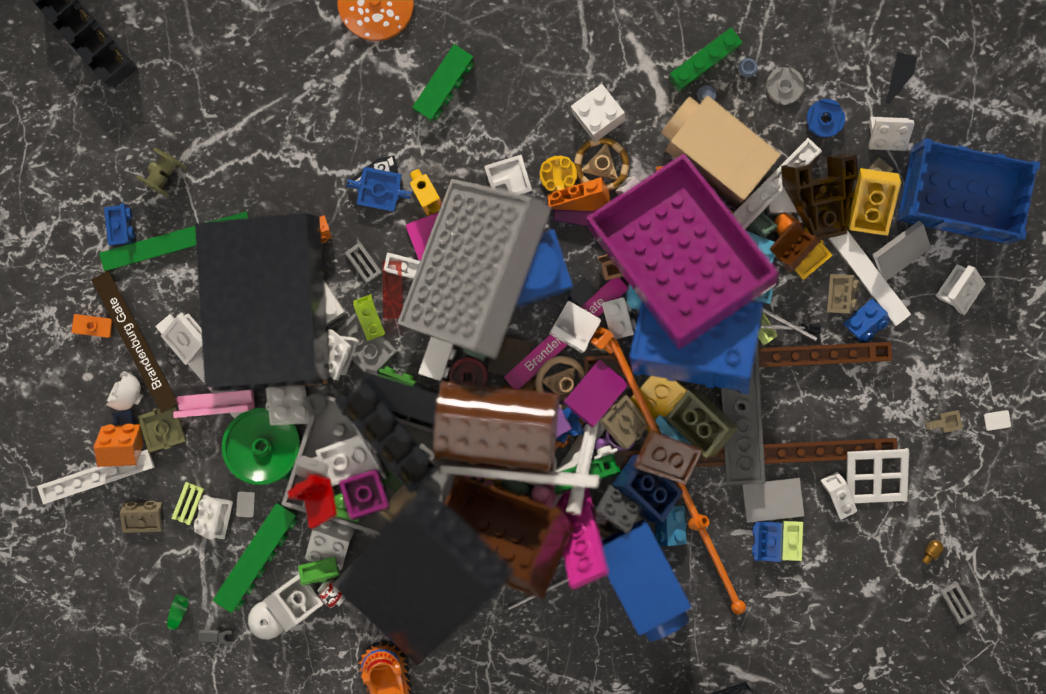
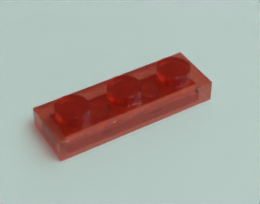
M382 261L383 319H399L403 309L402 261H389L388 265H396L398 275L386 272L384 270L386 261Z

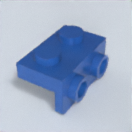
M123 203L119 206L104 207L108 245L133 243L132 238L135 237L134 228L131 227L130 219L133 218V214L129 205Z
M871 299L843 324L858 339L859 343L871 341L879 330L885 329L890 322L888 312Z
M756 522L752 531L753 537H755V545L752 547L754 561L782 562L783 523Z

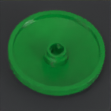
M255 408L238 415L227 427L222 440L223 459L228 469L241 481L252 485L273 484L286 477L293 470L301 446L300 437L294 424L270 425L269 411L266 408Z

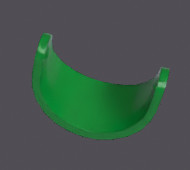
M178 594L174 597L167 618V628L176 630L179 627L189 605L188 598Z

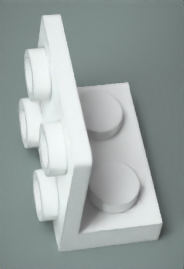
M568 301L549 334L583 353L601 319Z

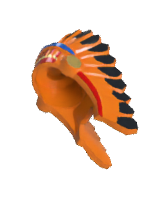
M375 642L361 652V656L358 657V674L362 678L368 694H412L410 691L412 686L408 674L410 668L407 666L409 659L406 658V654L393 642Z

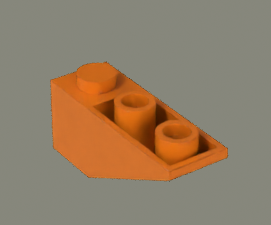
M602 177L548 194V206L553 210L595 211L610 202L609 190Z

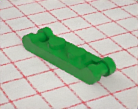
M614 454L592 460L588 475L600 476L601 480L620 474L621 470L619 466H616ZM604 464H608L609 469L605 470ZM577 466L560 472L575 474ZM554 484L556 495L572 490L573 487L572 485Z

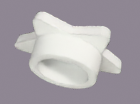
M611 446L602 447L597 450L598 456H595L594 459L614 454L618 450L617 448L612 450Z

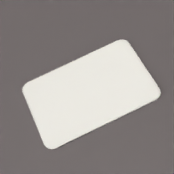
M1008 410L984 414L988 431L1011 427Z
M238 492L236 516L253 517L255 493Z

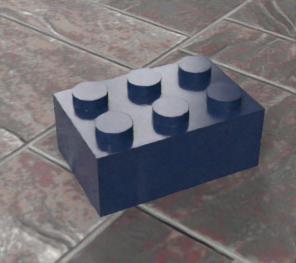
M632 455L612 486L642 507L640 513L649 522L663 523L683 491L670 479L636 468L634 463L638 455Z

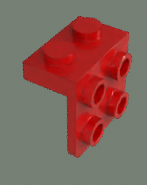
M310 475L305 481L297 483L294 488L287 491L289 499L304 500L309 528L315 529L337 514L330 478Z

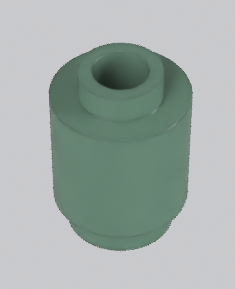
M501 479L500 483L504 490L518 497L527 495L531 487L529 483L520 480Z

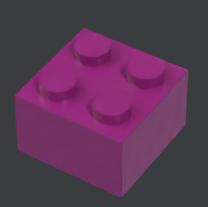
M378 469L339 481L350 519L356 520L391 508Z

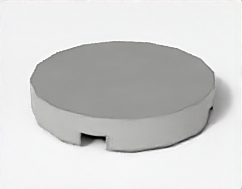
M779 67L772 71L767 78L766 92L769 98L776 104L790 105L796 102L803 94V77L794 68Z

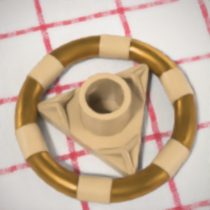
M602 137L597 142L591 139L584 143L577 151L574 160L577 178L580 183L589 181L583 173L615 180L613 183L606 184L609 191L618 188L625 181L630 167L625 149L615 140ZM605 144L585 167L581 169L584 153L591 147ZM608 145L621 156L622 168L619 177H617Z

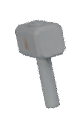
M301 456L297 462L295 473L306 479L310 475L326 478L329 466L324 462Z

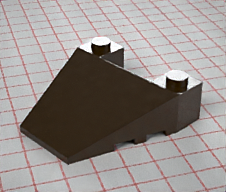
M838 154L828 156V176L812 179L811 164L793 163L781 166L782 185L810 234L817 237L818 240L847 234L851 214L849 205L851 198H854L855 192L852 191L854 180H857L858 177L857 155Z

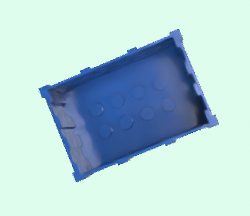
M924 138L911 147L896 221L912 225L920 221L927 228L1003 244H1011L1023 240L1026 237L1027 231H1025L1036 172L1039 170L1040 162L1017 160L1005 157L1006 155L1003 154L994 155L967 149L965 146L959 145L955 147L932 142V139Z
M641 301L630 355L633 375L640 376L644 374L667 378L668 381L673 382L679 380L706 385L708 388L720 387L749 394L751 369L758 330L761 328L763 302H749L678 350L643 301Z

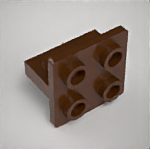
M794 221L770 247V251L787 271L792 272L814 250L820 241L817 237L806 232L798 222Z

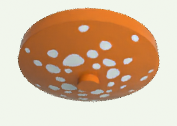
M338 0V11L345 26L357 37L368 41H385L401 33L411 20L414 10V0Z

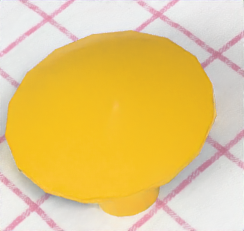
M553 156L542 163L540 180L548 191L555 192L575 185L577 169L568 157Z

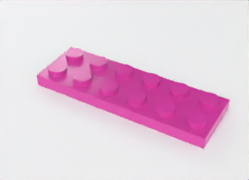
M585 487L580 514L572 515L566 512L572 490L563 493L555 505L556 508L562 510L575 528L563 554L569 584L573 589L609 574L589 487Z

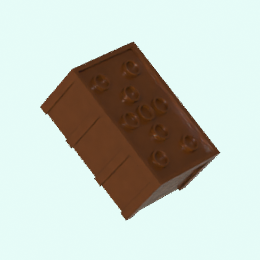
M456 474L454 484L445 504L515 570L504 583V586L544 600L575 529L559 508H550L532 502L527 497H518L498 490L492 485H483L466 479L463 475Z

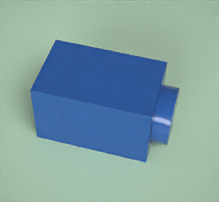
M643 519L634 523L628 534L621 531L601 541L609 573L607 576L639 636L645 633L649 642L656 641L677 631L690 621L686 611L692 607L648 524Z

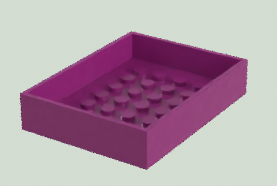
M685 154L677 157L586 217L589 231L678 350L777 284L778 271Z

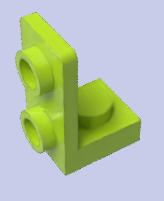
M372 295L354 300V309L367 340L385 335Z

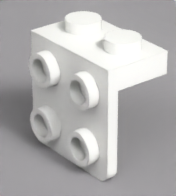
M330 520L316 527L311 533L305 556L306 560L315 562L336 557L339 570H341L355 529Z

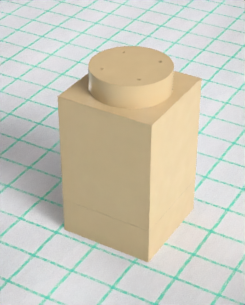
M708 95L701 104L689 97L661 132L662 135L670 140L665 151L675 159L685 154L710 187L716 189L718 194L735 207L745 200L781 155Z

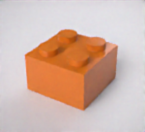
M140 424L101 426L94 445L97 467L137 465L144 444Z

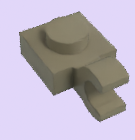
M959 410L938 414L939 420L925 422L927 430L941 428L942 433L963 429Z

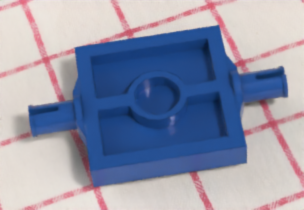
M364 167L359 181L349 179L347 183H351L347 184V187L358 189L357 205L395 212L399 197L411 200L409 195H412V191L401 190L402 174Z

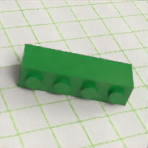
M731 27L669 74L668 79L680 93L739 49L743 42Z
M454 44L412 106L413 111L431 123L434 120H438L443 113L441 109L445 103L448 105L454 96L452 93L455 88L459 89L464 82L463 76L465 73H470L474 67V57Z

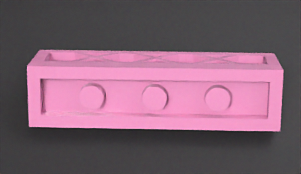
M253 389L178 396L179 410L173 412V416L178 418L252 410L255 408Z

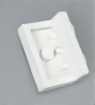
M625 298L602 303L608 329L614 335L612 338L619 339L634 335L636 324L634 319L630 320L629 312L632 309L627 301H625Z

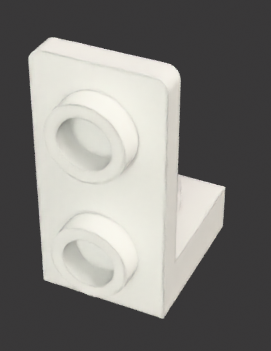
M838 472L821 480L823 487L832 498L840 519H844L857 512L848 484Z

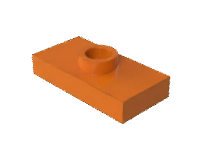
M74 314L71 333L111 338L113 321L110 318Z

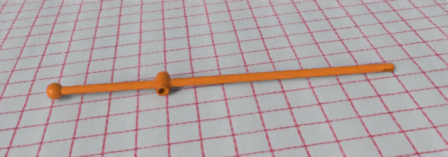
M612 338L609 343L650 430L660 433L617 340ZM675 482L683 491L681 496L692 517L688 520V526L691 530L699 532L732 601V612L736 615L744 613L746 604L739 600L707 533L706 527L709 525V518L698 513L686 486Z

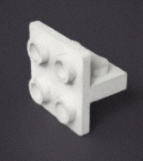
M870 117L871 137L868 145L869 149L906 151L913 131L914 120H909V118Z
M328 329L329 375L334 380H338L340 375H346L359 341L353 337L339 336L335 331Z
M202 495V499L198 504V516L194 522V532L210 540H214V538L225 539L233 502Z

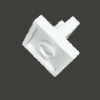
M957 264L936 296L938 299L954 306L959 313L965 315L985 286V282L976 268L970 265L964 268Z
M182 313L177 315L161 335L185 365L203 351L201 327L189 314L185 316Z

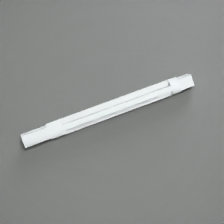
M599 421L593 428L586 424L575 474L588 475ZM572 487L566 512L572 515L580 514L585 487Z

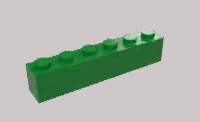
M281 502L275 504L212 600L230 613L241 609L245 603L243 598L246 593L250 595L256 586L253 584L257 577L261 578L265 573L266 568L264 566L268 561L272 562L277 554L275 549L278 545L282 546L288 537L285 534L289 529L293 530L298 522L296 518L299 514L287 506L281 505Z

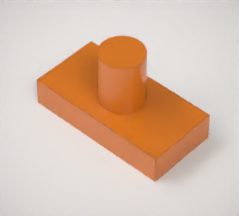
M600 326L594 332L589 342L600 350L605 349L609 354L613 353L609 341L614 335L609 330Z

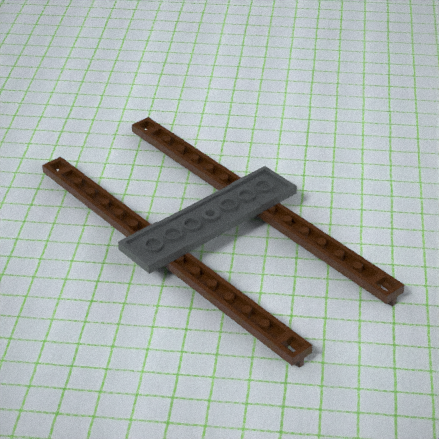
M757 337L749 394L721 388L722 412L739 428L715 457L705 458L701 454L695 467L725 466L726 485L765 484L764 464L847 460V452L897 450V438L763 444L760 367L892 361L891 342L758 348ZM629 354V355H624V357H625V359H626V361H627V363H628V365H629V367H630V369H631V372H632L631 361H630V355H631V354ZM615 355L584 357L585 376L591 370L588 368H592L595 365L588 363H597L599 359L615 373L624 374ZM740 403H743L745 405V409L743 411H740L738 409V405ZM641 450L617 451L614 453L616 466H619L622 471L631 456L639 455ZM593 452L592 460L595 456H598L597 452ZM604 464L605 470L609 469L608 464Z

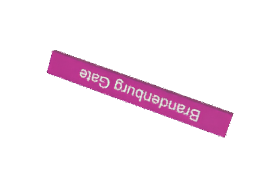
M619 277L611 279L580 308L599 317L604 312L602 303L618 299L627 291L628 287ZM549 335L503 378L513 389L519 390L539 371L546 361L554 358L567 344Z

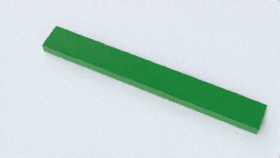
M246 211L210 222L246 219L249 216ZM195 226L100 252L103 270L106 272L195 247Z

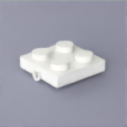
M305 385L268 387L265 389L267 397L265 407L269 411L270 425L308 424L310 417L304 399L306 397Z

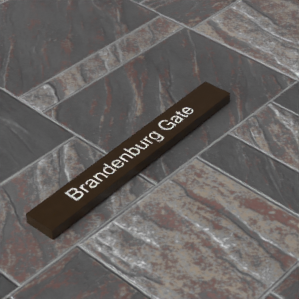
M106 271L91 279L160 412L165 413L179 405L111 272Z

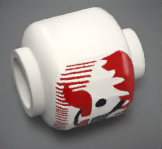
M335 579L323 582L317 590L319 599L330 608L335 605L340 606L346 598L333 586L336 581Z

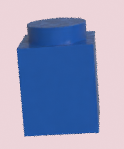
M554 229L541 234L516 301V309L566 293L572 289L573 285Z

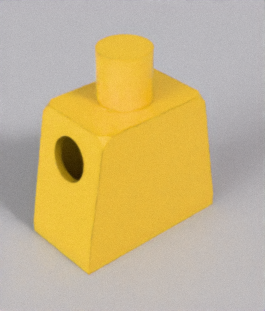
M419 169L412 171L409 174L412 179L410 185L427 216L435 214L442 205L436 190L427 174L422 175Z

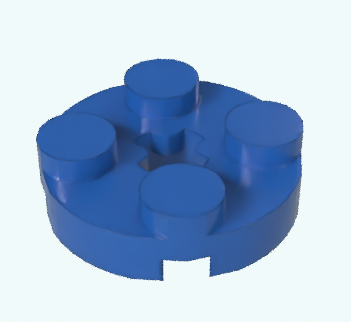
M822 99L815 102L809 108L806 114L807 128L818 137H833L843 128L845 113L838 102L831 99ZM828 114L830 121L823 123L821 116Z

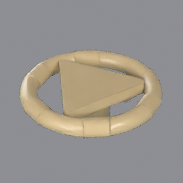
M557 356L551 358L542 365L537 373L535 381L536 392H544L543 383L554 394H560L559 398L564 402L574 387L575 370H577L581 381L585 377L584 368L571 357ZM562 363L573 366L543 378L551 366ZM559 404L562 410L567 408L566 405Z

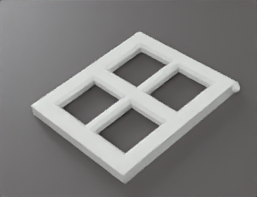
M908 448L847 452V484L854 503L907 501ZM901 458L900 473H882V459ZM874 459V474L855 475L856 460ZM900 478V493L881 494L882 479ZM873 479V494L855 495V480Z

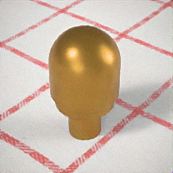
M933 540L928 544L924 551L926 555L922 559L924 564L929 565L932 559L936 560L939 558L944 550L942 542Z

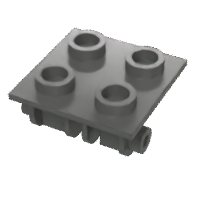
M610 484L596 508V521L603 523L608 519L628 534L642 507Z

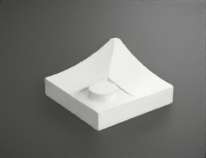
M522 155L484 166L491 188L521 195L533 191Z

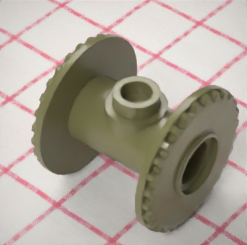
M154 147L153 151L161 155L158 162L153 161L149 164V176L146 180L139 175H136V178L157 193L170 197V194L162 190L168 180V175L172 174L176 166L184 170L187 167L168 153Z

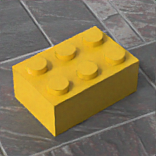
M860 168L851 206L849 230L888 236L901 185L899 174Z

